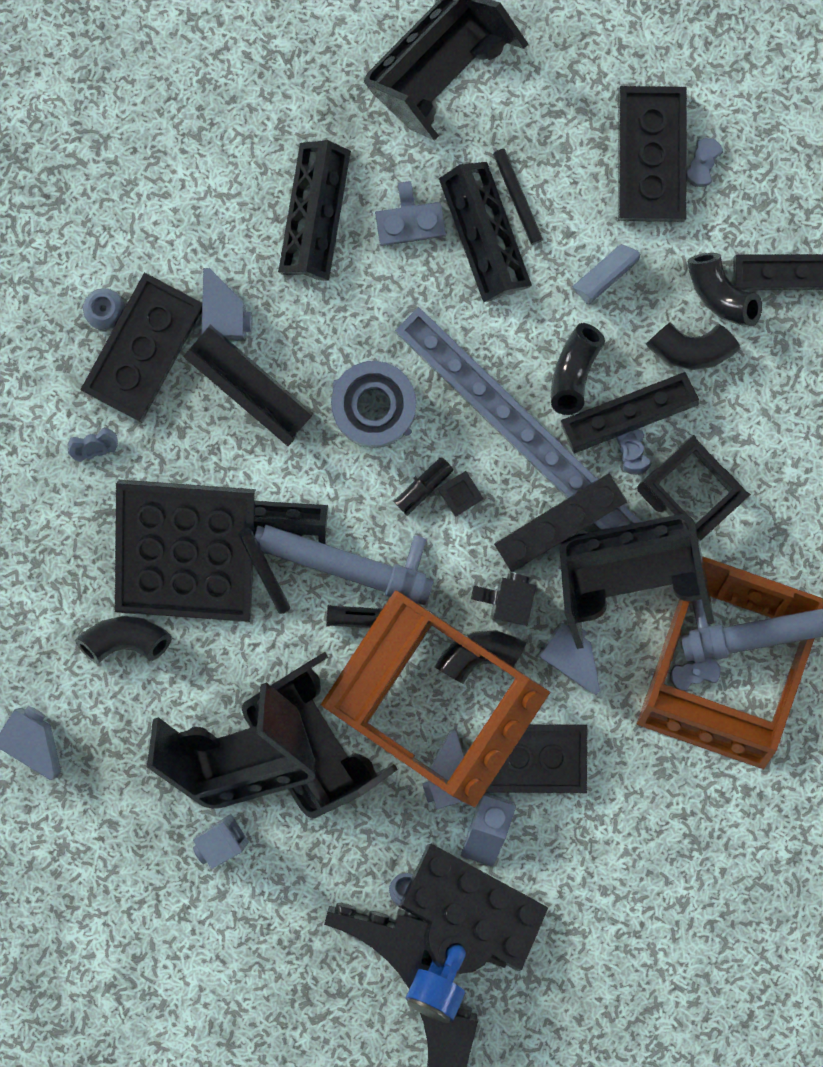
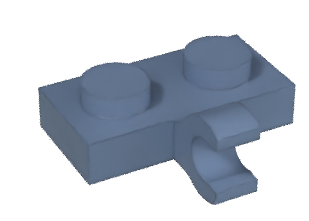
M411 181L398 183L401 208L375 211L380 246L446 237L441 202L414 205Z

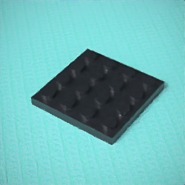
M118 479L116 482L115 612L250 622L253 563L238 534L245 528H250L254 534L256 489Z

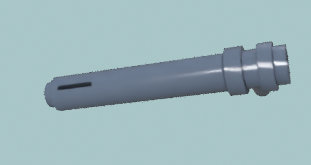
M265 525V527L258 526L254 535L263 553L382 591L387 597H391L394 591L397 590L416 603L425 605L432 589L433 580L426 578L425 573L417 571L426 543V539L420 536L413 537L404 567L398 564L390 566L269 525Z
M702 600L692 601L697 629L689 630V634L681 635L686 662L695 660V664L706 662L705 658L715 657L716 660L728 658V655L732 653L823 637V609L723 627L721 624L714 626L708 624Z

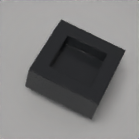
M467 471L437 488L454 517L484 500Z

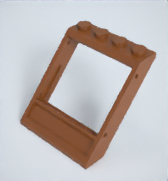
M702 556L710 597L770 618L823 609V598ZM679 599L636 725L764 770L779 746L815 638L799 642L773 720L770 722L664 684L690 601Z
M395 590L320 705L451 796L475 808L551 692L420 604ZM431 626L478 657L482 655L515 677V680L449 780L423 764L409 750L368 723Z

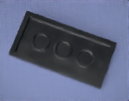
M620 86L618 90V221L684 222L686 220L687 87Z
M144 272L80 390L142 423L202 312V302Z

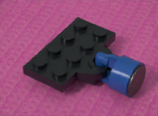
M428 844L398 906L428 922L424 935L425 950L428 951L432 959L428 971L422 969L417 971L405 997L408 1001L407 1004L434 1020L443 1023L453 1022L466 994L461 987L453 983L455 976L478 970L486 964L490 957L516 971H521L548 907L434 844Z

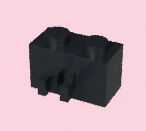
M508 573L507 578H499L496 591L473 586L471 600L493 604L490 618L527 626L537 585L529 584L530 577Z

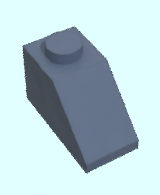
M203 268L202 333L211 324L229 341H246V332H252V312H246V306L243 301L210 268Z
M559 623L537 656L590 693L597 695L600 687L592 645L590 641L584 638L587 632L582 629L584 648L577 649L569 624Z
M27 706L26 710L24 708L14 709L0 732V750L49 780L57 778L61 773L51 725L43 721L45 715L30 706Z
M456 729L449 731L430 766L432 770L447 780L450 779L464 758ZM429 780L422 783L427 802L434 801L436 809L462 802Z
M485 792L477 804L460 856L493 867L506 839L516 809L515 803Z
M229 814L193 839L195 843L193 851L203 865L208 863L209 867L213 869L243 852L249 841L232 814Z

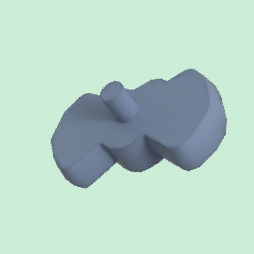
M703 138L696 143L697 149L694 153V159L690 163V168L686 171V179L694 187H705L712 183L709 171L714 166V159L723 153L720 143L712 138Z
M106 427L102 428L97 435L89 434L84 439L71 437L68 442V454L74 460L82 462L95 456H103L107 452H115L118 446V437L115 432Z
M639 429L616 438L620 445V452L623 454V469L631 475H641L651 466V460L643 455L644 446L641 442L644 438V433Z
M713 657L705 658L706 662L686 663L683 666L674 665L670 672V681L676 689L686 691L692 683L699 684L703 680L716 683L720 678V665Z

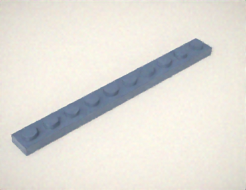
M420 307L395 330V333L566 498L598 480ZM622 505L593 524L599 530L642 521L625 505Z

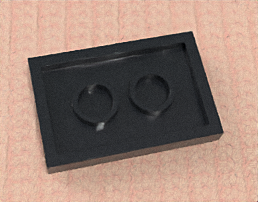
M530 724L486 792L587 793V724Z

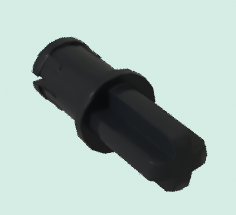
M439 458L419 478L415 476L413 478L415 481L393 502L408 516L428 496H433L432 491L453 472L452 466L444 458Z

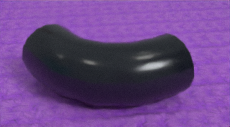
M703 253L688 259V268L694 289L709 310L721 319L741 326L751 327L758 323L762 313L760 296L754 292L741 291L731 284L725 275L722 258L719 253Z
M669 322L646 343L653 353L669 365L689 370L715 367L740 350L737 339L728 329L720 324H717L703 336L692 337L684 335Z
M579 323L565 343L555 367L551 385V407L555 412L562 415H573L583 408L585 404V385L589 371L600 350L605 345L603 334L590 324Z
M120 616L98 622L81 633L75 639V642L80 650L96 664H99L113 652L124 649L134 650L143 655L147 660L153 661L167 650L172 636L164 628L145 618Z
M497 630L475 631L466 635L513 667L526 646V642L518 637ZM454 641L438 659L434 667L464 684L468 675L476 667L494 663L482 655L478 657Z

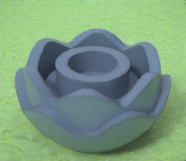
M96 289L84 301V317L95 329L114 328L125 308V303L118 293L111 289ZM102 306H106L105 311H101Z

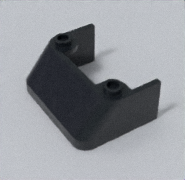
M438 0L366 74L364 83L372 94L410 130L435 141L439 135L431 126L436 114V108L432 101L474 58L492 60L501 54L506 44L525 49L528 46V42L501 2L494 0Z
M678 514L569 537L561 544L560 562L564 612L577 649L584 648L581 622L592 621L601 617L607 609L606 597L672 584L674 593L680 600H702L707 623H715L695 522L690 516Z
M323 652L270 685L298 708L316 761L315 779L310 783L288 789L300 810L310 818H317L361 797L398 770L396 765L393 764L376 773L372 762L367 757L358 753L347 756L312 699L320 694L321 686L320 678L312 670V667L328 658L326 652ZM260 692L242 705L243 716L250 728L257 726Z
M267 682L260 686L257 726L217 738L203 727H192L179 733L159 717L153 719L147 768L203 807L212 809L223 808L307 784L315 779L316 761L300 712L296 706Z

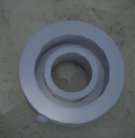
M365 361L352 366L338 380L333 381L332 414L342 434L351 442L368 448H383L394 444L404 435L408 436L412 433L410 427L416 413V394L412 383L397 367L381 361ZM370 390L381 391L390 400L388 414L377 421H370L364 418L358 411L360 397Z

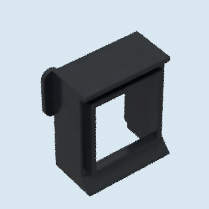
M693 435L640 482L637 490L655 511L663 512L665 510L669 516L687 515L659 483L693 453L729 492L695 523L698 539L701 541L751 494L744 490L737 480L719 464L696 439V436Z

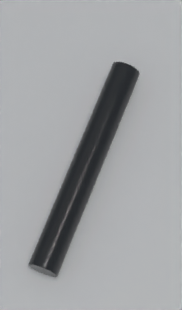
M503 148L493 153L494 159L530 244H537L543 241V238L506 150Z
M250 528L242 529L238 536L278 613L284 614L288 612L290 605Z

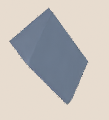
M620 244L572 287L584 302L590 305L638 262L641 254L638 250Z

